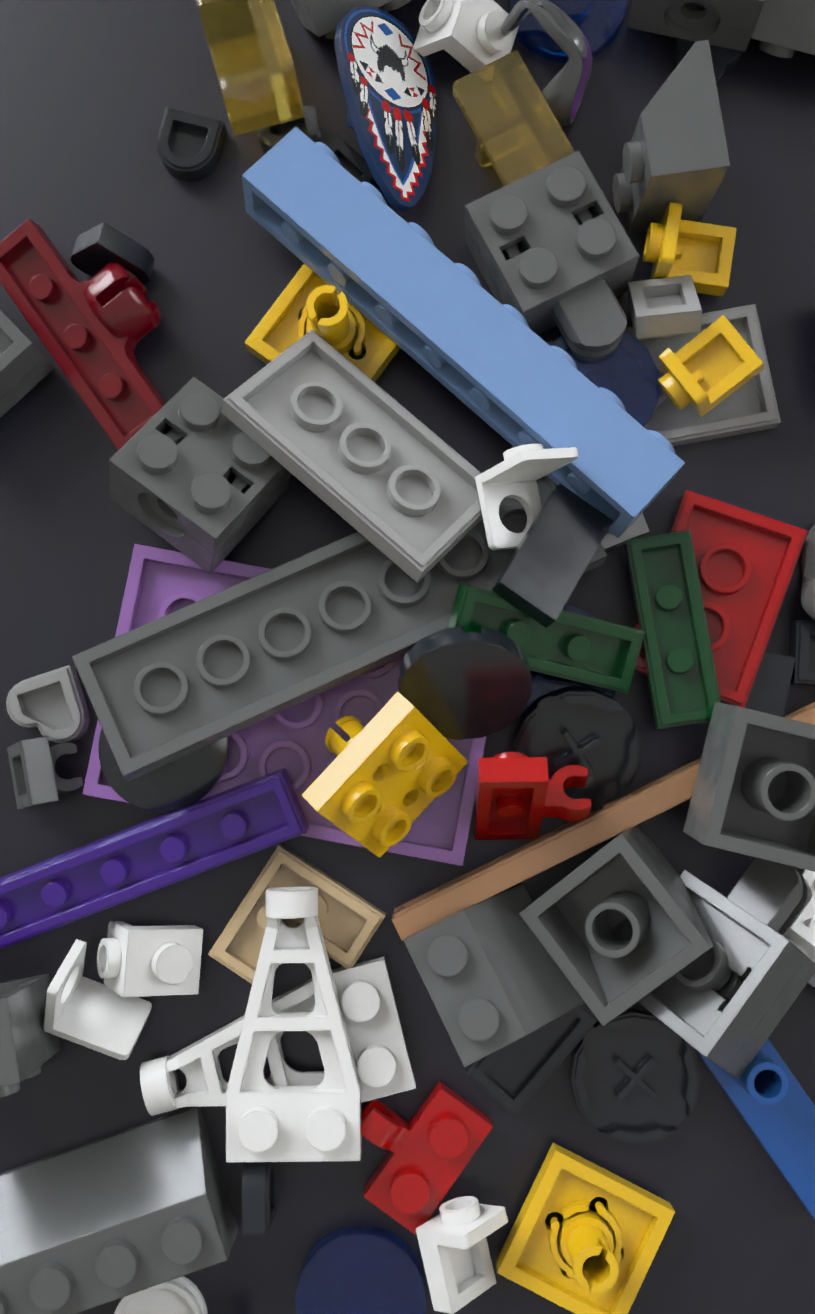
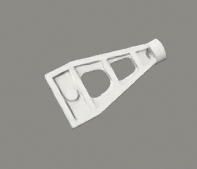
M285 886L266 889L267 923L226 1091V1162L361 1160V1083L318 919L317 887ZM304 918V922L298 927H288L281 920ZM282 963H304L311 970L315 995V1008L312 1012H276L273 1009L274 977L277 967ZM281 1031H307L315 1038L324 1067V1078L317 1086H271L266 1081L264 1076L269 1044L277 1033Z
M385 956L355 963L352 968L348 969L344 966L332 969L361 1083V1103L416 1089L415 1077ZM312 978L272 1000L273 1009L276 1012H312L315 1008ZM245 1015L171 1056L141 1063V1091L146 1109L151 1116L182 1107L226 1106V1091L229 1082L223 1079L218 1056L223 1049L238 1043ZM284 1031L277 1033L269 1044L267 1059L271 1074L266 1078V1081L271 1086H317L324 1078V1071L302 1072L291 1068L285 1062L280 1042ZM176 1069L183 1071L187 1079L186 1087L182 1090L179 1087Z

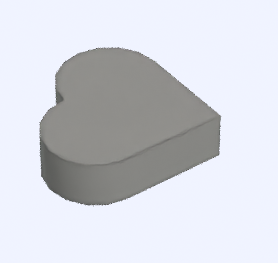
M67 665L25 679L14 685L8 693L6 708L11 720L20 726L38 728L44 737L48 736L49 741L56 743L75 742L82 738L89 728L90 712L75 666Z

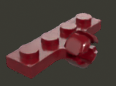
M29 218L0 242L1 285L115 447L119 450L166 404L137 363L134 355L137 343L160 324L161 313L155 300L153 299L149 302L145 298L148 294L145 286L134 274L118 263H109L90 280L80 282L41 226Z

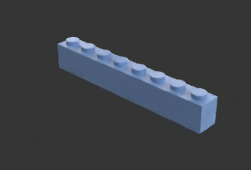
M295 127L242 175L246 213L328 285L337 287L336 292L340 294L342 291L352 306L513 447L526 444H542L543 449L577 447L579 459L546 476L557 485L561 483L612 519L613 522L608 530L618 539L666 488L685 464L675 454L672 444L663 435L654 430H647L629 415L617 395L606 388H598L578 371L574 360L566 351L560 347L548 345L529 328L524 316L516 308L508 304H501L483 289L472 270L464 264L453 263L434 246L428 233L421 226L414 222L407 223L387 206L382 194L372 184L358 181L344 169L334 152L324 143H314Z

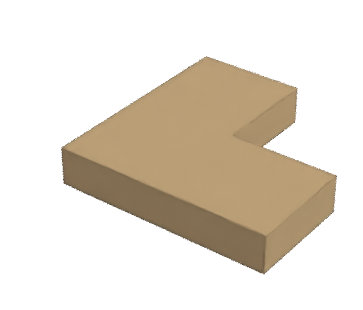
M280 844L208 953L210 957L249 983H253L267 923V888L285 886H310L318 888V919L327 954L347 969L355 965L385 918L386 913ZM304 918L281 919L288 927H298L304 922Z

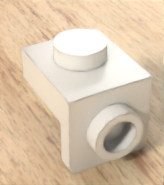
M427 0L419 15V23L421 25L413 49L423 57L444 49L486 85L502 79L519 26L507 36L501 33V26L509 14L494 0Z
M110 921L107 938L101 939L98 947V974L100 978H104V985L121 997L198 994L203 929L195 925L132 926L124 921Z
M473 1196L457 1197L443 1203L439 1207V1215L416 1228L434 1311L454 1314L497 1283L486 1237L508 1223L506 1210L503 1206L479 1204L478 1199Z

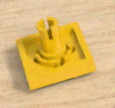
M306 264L302 265L244 342L248 352L265 364H268L312 329L374 382L377 381L400 350V347L352 306L342 291L340 294L336 292L337 287L328 285ZM362 347L366 350V354L362 359L355 360L349 356L352 348L356 356L362 353Z
M399 692L389 700L365 727L357 717L352 715L338 719L335 723L350 736L348 742L340 737L331 727L329 728L325 736V745L337 757L302 794L318 813L379 858L391 846L399 843L408 834L416 818L436 797L441 796L450 789L456 780L457 774L468 763L466 758Z
M552 1143L496 1260L497 1273L574 1314H628L671 1223L675 1210L670 1202ZM602 1197L607 1200L606 1207L603 1203L596 1202L595 1208L597 1212L592 1211L589 1208L592 1199ZM552 1212H558L563 1216V1221L559 1224L558 1218L552 1217L550 1226L545 1223L546 1217Z

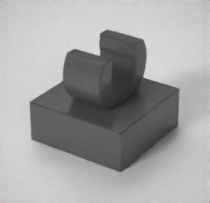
M48 736L21 740L7 747L17 810L58 801V793H67L83 785L82 777L62 779L56 774L54 768L55 762L59 757L69 756L78 752L76 744L67 742L49 747Z

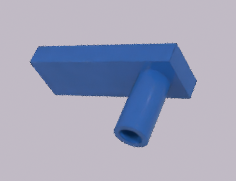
M769 1039L764 1043L740 1078L735 1077L710 1061L695 1049L802 1205L815 1220V1105Z

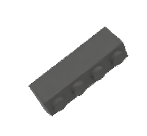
M189 1107L0 1173V1314H77L228 1260L239 1227L200 1107Z

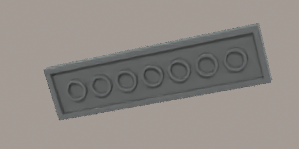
M547 476L536 480L541 506L544 505L550 493L558 486ZM504 498L499 506V517L502 524L511 532L522 533L527 524V515L524 507L513 498ZM482 519L417 583L362 534L356 532L72 656V659L120 771L129 782L404 656L422 638L447 628L459 583L492 591L493 586L517 548L491 550L487 543ZM601 543L584 573L603 565L607 554Z

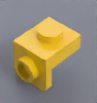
M669 202L661 222H651L646 236L643 261L653 263L651 279L691 275L697 293L722 297L729 286L737 228L681 220L683 204Z
M722 315L676 353H673L668 348L658 356L665 375L657 381L679 410L690 404L699 417L702 418L764 369V363L728 319Z

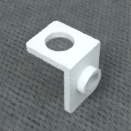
M526 444L513 447L503 453L504 461L475 477L487 543L491 550L515 549L519 546L542 508L536 480L579 459L577 447L543 449L542 444ZM504 498H513L524 507L527 515V524L522 533L511 532L502 524L499 517V506Z
M76 939L48 987L44 1031L116 1059L126 1060L129 1058L151 1013L152 1004L139 997H121L104 984L83 977L87 943Z

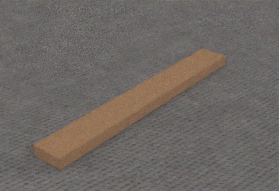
M815 701L785 715L784 718L815 725ZM701 757L603 805V808L591 812L589 818L585 820L570 821L540 836L538 839L523 844L394 908L392 922L401 940L411 937L465 908L486 900L690 799Z

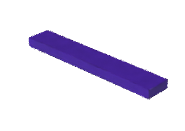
M285 768L202 799L182 809L171 811L0 877V949L307 833L309 825Z

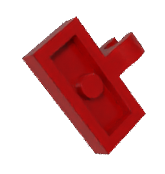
M504 752L492 758H478L474 809L475 840L538 839L542 817H557L572 822L589 818L591 799H572L564 792L565 789L570 787H586L588 768L579 765L564 766L557 770L549 780L547 757H528L519 752Z
M438 1081L409 1123L379 1099L370 1100L361 1112V1135L376 1146L388 1149L389 1152L363 1187V1197L417 1236L416 1228L428 1221L493 1128L491 1118L441 1081Z

